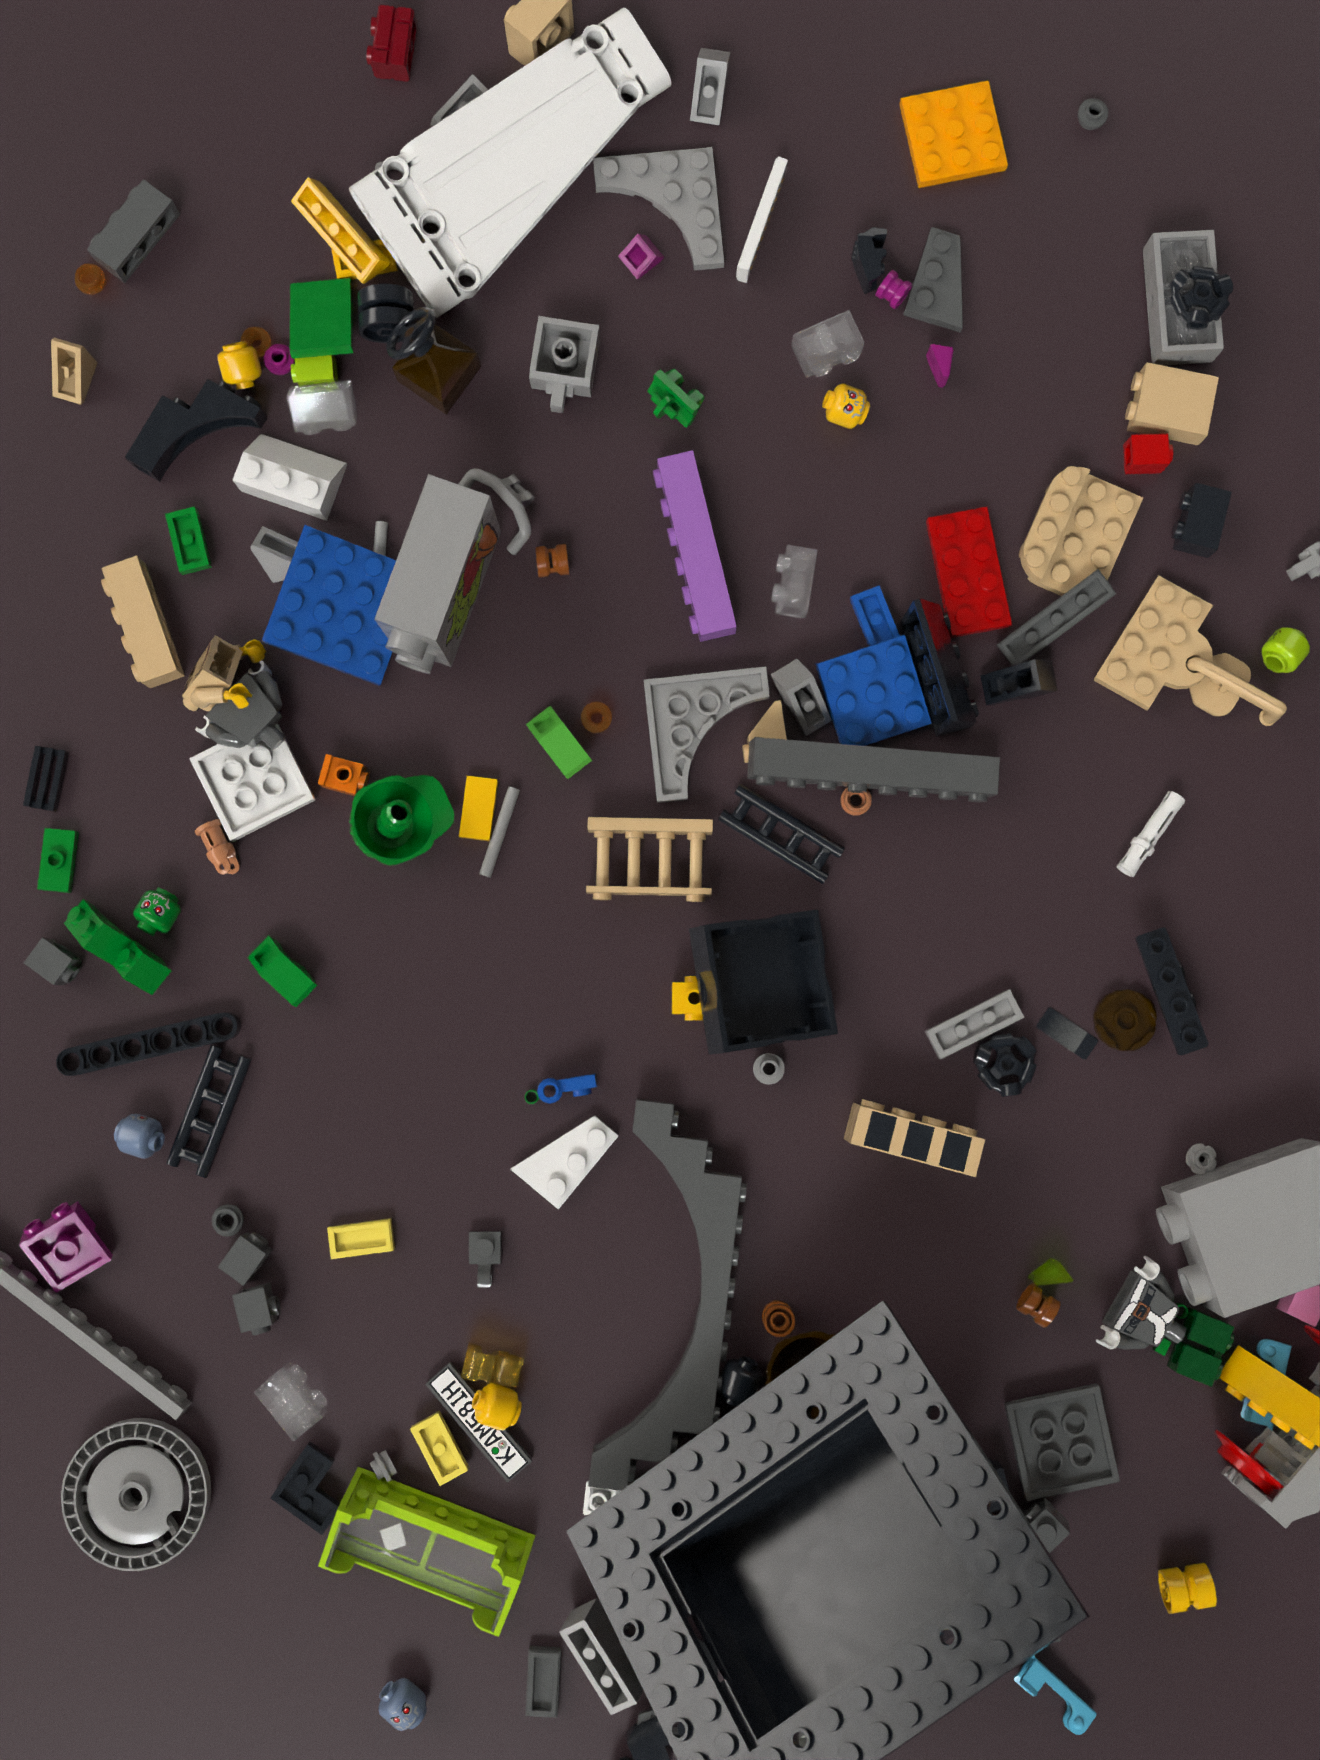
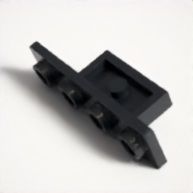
M1158 928L1136 936V944L1177 1054L1183 1056L1208 1047L1209 1043L1196 1011L1195 998L1188 989L1184 968L1176 957L1166 928Z

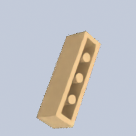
M136 555L103 567L102 571L105 578L101 580L107 596L112 597L115 607L111 608L114 620L118 625L122 626L125 634L121 636V640L128 654L131 653L135 664L131 665V669L137 682H141L151 689L184 677L185 675L146 563Z

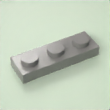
M1008 989L926 1030L925 1033L937 1057L942 1059L1024 1018L1011 990Z

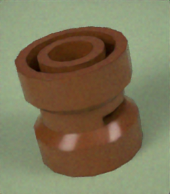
M557 544L555 548L549 549L546 546L536 547L539 578L548 577L551 573L569 575L566 544ZM549 554H552L553 568L550 567Z
M1032 1283L1021 1294L1017 1301L1016 1309L1024 1315H1031L1035 1323L1045 1328L1056 1317L1061 1302L1052 1296L1047 1297L1043 1294L1040 1287Z
M773 1300L763 1308L762 1321L768 1333L775 1337H785L791 1333L795 1326V1316L786 1302Z

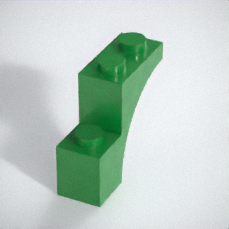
M83 899L78 906L73 907L68 913L64 924L85 950L113 965L123 979L150 995L154 994L172 971L159 956L121 931L88 901Z

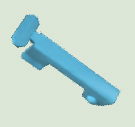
M1271 1339L1260 1340L1256 1348L1258 1355L1270 1362L1273 1368L1284 1375L1286 1374L1292 1346ZM1245 1398L1241 1417L1246 1421L1267 1426L1272 1431L1274 1424L1270 1420L1273 1416L1270 1413H1267L1265 1417L1261 1416L1247 1406L1250 1400Z
M1035 1656L1029 1658L1014 1676V1681L1033 1697L1037 1696L1044 1683H1047L1067 1703V1709L1063 1715V1724L1076 1735L1083 1734L1095 1719L1097 1713Z

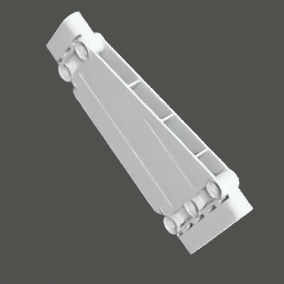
M623 7L599 24L587 26L583 34L573 41L571 38L562 41L411 140L401 149L399 155L386 158L381 167L350 186L349 191L427 308L433 310L435 317L438 318L463 300L472 298L593 161V158L600 153L637 111V108L671 86V78L632 14ZM593 40L599 44L600 48L592 49L587 45L586 41ZM627 93L631 95L634 102H625L621 94ZM398 170L403 177L400 180H392L387 176V172ZM426 223H433L438 227L439 231L435 234H429L424 231L422 226ZM467 275L473 279L474 285L464 287L459 283L458 278Z

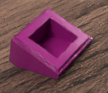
M637 234L618 255L636 279L641 278L664 258L652 241L642 234Z
M931 344L926 357L938 387L943 388L950 375L954 350H952L953 347Z

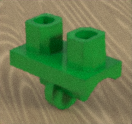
M660 369L654 374V381L647 391L652 396L651 400L657 405L653 414L658 419L665 414L672 420L676 418L687 428L693 423L705 398L697 389H692L686 394L680 388L684 382L683 376L676 369L666 373Z

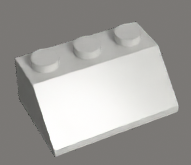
M260 434L243 452L233 482L241 492L327 521L347 463Z

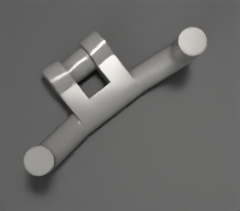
M470 469L458 485L471 488L475 481L491 487L514 512L519 532L508 544L507 550L511 554L516 555L531 535V524L525 508L533 502L535 497L529 490H525L520 485L521 481L514 474L500 479L482 469Z

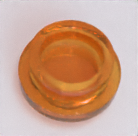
M83 264L76 270L75 284L82 293L95 295L104 289L106 276L97 265Z

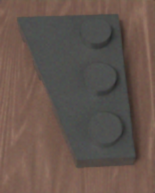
M931 227L903 315L961 333L963 319L960 236Z

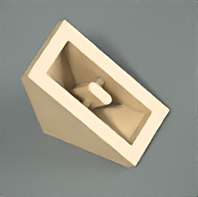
M53 338L51 340L53 397L82 405L85 401L97 361L84 346Z

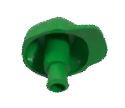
M398 775L389 776L371 783L356 792L349 817L350 834L355 844L368 857L374 858L385 865H397L428 851L432 847L434 840L444 834L453 824L454 811L441 783L433 776L419 775L407 778Z

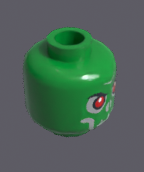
M159 887L156 890L146 891L133 910L135 919L139 921L137 927L151 936H154L156 932L168 933L181 913V908L178 904L179 899L172 893Z

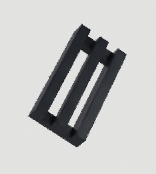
M35 745L23 806L57 812L69 752ZM44 754H46V755H45V760H44V765H43V770H42V775H41V780H40V785H39V789H38L37 799H36V802H35V797H36V792H37V787H38V782H39V777H40V772H41L43 757H44ZM57 756L49 802L44 804L53 758Z

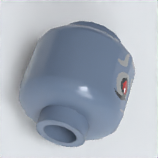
M137 1113L130 1114L120 1120L114 1132V1140L118 1149L123 1153L141 1159L151 1157L162 1148L165 1141L161 1123L156 1119Z
M400 1678L395 1682L389 1681L380 1691L379 1714L395 1729L399 1731L412 1730L421 1723L427 1712V1700L424 1692L407 1678Z

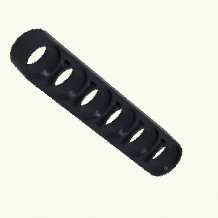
M224 1012L62 1050L57 1056L56 1067L65 1076H77L228 1041L239 1034L241 1022L235 1014ZM224 1017L229 1018L233 1023L232 1032L226 1036L219 1033L217 1029L218 1021ZM194 1024L199 1025L203 1031L202 1038L196 1043L191 1042L187 1037L188 1028ZM163 1031L168 1032L172 1037L171 1046L165 1050L159 1048L156 1043L157 1036ZM133 1038L141 1043V1052L135 1057L130 1056L126 1051L127 1042ZM101 1046H106L111 1052L110 1060L105 1064L99 1063L95 1057L96 1050ZM70 1053L77 1054L80 1059V1065L75 1071L69 1070L65 1065V1059Z

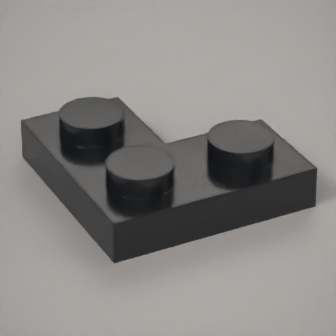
M309 1442L270 1499L320 1535H323L333 1521L340 1502L317 1486L335 1459L312 1442Z

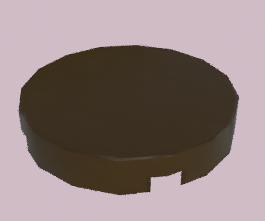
M1129 989L1115 990L1103 996L1096 1005L1093 1014L1094 1030L1098 1038L1109 1048L1118 1051H1135L1147 1045L1156 1031V1011L1151 1001L1142 993Z

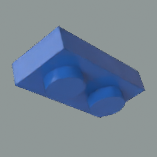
M880 586L850 597V602L868 646L900 636Z

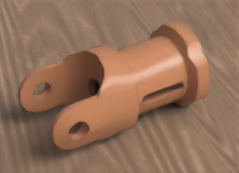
M220 819L212 820L196 828L195 833L197 836H201L208 851L206 856L214 864L217 872L220 874H236L239 871L240 865L236 858L233 844L227 841L221 829ZM231 864L235 866L233 870L231 869Z

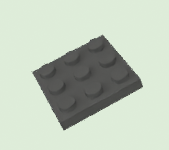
M1095 1383L1004 1402L1022 1492L1026 1501L1120 1482L1100 1386Z

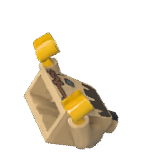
M215 635L189 675L182 693L185 707L192 711H198L200 708L210 711L217 703H227L228 700H232L239 709L247 707L249 702L246 698L252 697L248 689L242 683H237L231 688L230 686L239 661L242 660L243 656L248 655L252 663H257L265 658L264 653H266V650L261 642L253 639L247 642L244 647H240L239 644L231 645Z

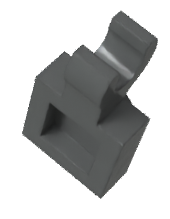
M470 1231L469 1264H478L477 1288L491 1287L492 1264L502 1263V1231Z

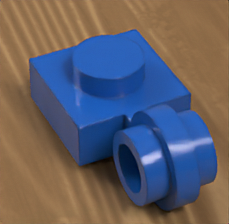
M596 1073L560 1080L547 1078L539 1084L537 1089L538 1096L543 1102L551 1104L557 1102L563 1092L572 1091L573 1097L592 1094L591 1088L598 1086ZM547 1085L555 1087L556 1093L554 1096L549 1097L545 1094L544 1090Z

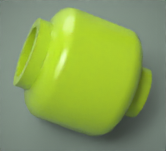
M1285 627L1276 630L1262 647L1263 662L1268 669L1275 673L1295 671L1310 652V645L1305 635L1300 630Z

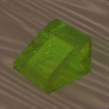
M1054 1258L1047 1260L1028 1276L1037 1286L1073 1282V1279L1062 1264Z

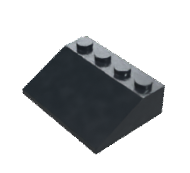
M921 598L913 600L900 623L908 643L935 735L940 737L970 728L977 722L976 718L979 716L976 702L974 699L970 700L967 688H969L968 676L965 670H960L957 660L960 659L958 645L956 641H951L948 630H951L949 616L946 612L942 613L940 604Z

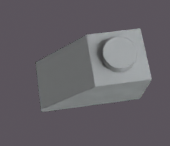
M707 48L700 49L697 58L690 121L720 125L731 52Z
M798 659L771 674L782 700L805 736L832 721L814 676Z

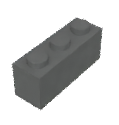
M143 179L138 186L130 191L128 199L121 208L112 213L104 229L92 238L87 250L99 265L123 283H126L180 216V213L170 198Z

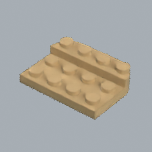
M1069 466L1052 480L1045 491L1044 498L1019 551L1022 567L1029 576L1027 579L1033 584L1060 596L1097 569L1100 570L1108 581L1143 500L1141 496L1090 475V469L1084 467Z

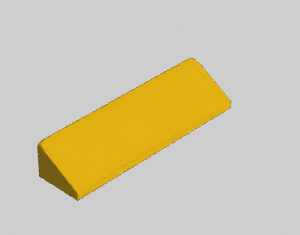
M308 177L291 202L363 284L367 283L391 264L390 260L321 182Z

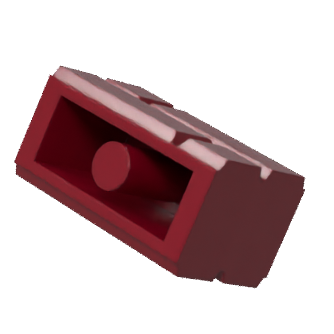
M380 5L378 6L377 17H372L371 36H374L373 45H368L366 59L367 64L371 65L376 78L410 81L417 31V20L415 11L412 8H395L394 6Z

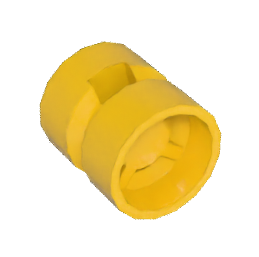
M1205 1563L1187 1565L1184 1568V1572L1178 1567L1158 1570L1159 1589L1164 1606L1169 1614L1186 1612L1190 1605H1193L1196 1610L1216 1606L1215 1585L1210 1570Z

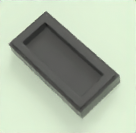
M529 1646L525 1716L558 1717L561 1647Z

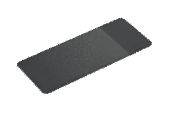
M1051 1007L1046 1010L1036 1025L1039 1030L1083 1060L1088 1058L1098 1043L1095 1037Z

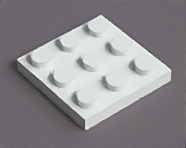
M277 723V724L275 725V727H276L280 732H282L281 729H280V727H279V725H278V723ZM286 739L275 750H272L263 740L253 748L249 745H245L242 748H234L217 744L189 758L229 840L232 842L316 800Z

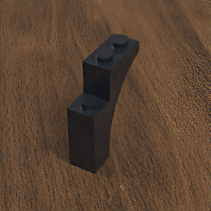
M207 379L191 407L177 397L172 401L162 395L126 454L125 459L134 468L160 482L178 455L198 439L218 430L233 427L261 429L267 417L261 410L262 405L255 399L247 395L243 399L236 395L235 389L225 382L219 381L216 384Z

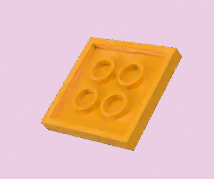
M989 81L901 98L899 105L918 188L1006 171L1008 162Z

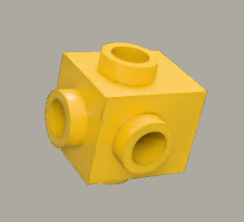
M685 976V982H672V1014H685V1020H703L700 1000L695 1005L691 1004L688 1000L690 993L694 992L699 995L696 976Z

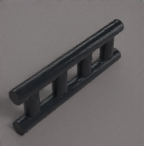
M740 783L734 794L742 798L732 814L724 809L718 820L814 880L824 884L829 874L823 871L822 867L830 854L840 858L845 848ZM752 805L768 814L759 830L743 821ZM778 821L794 831L785 847L769 837ZM804 838L820 847L811 863L795 853Z
M210 1045L166 1162L167 1165L172 1167H178L181 1159L198 1164L195 1174L203 1178L208 1177L252 1060L240 1055L237 1064L219 1058L223 1048L215 1045ZM214 1070L232 1076L226 1094L208 1087ZM203 1099L221 1105L215 1123L197 1117ZM192 1129L210 1135L203 1153L186 1147Z

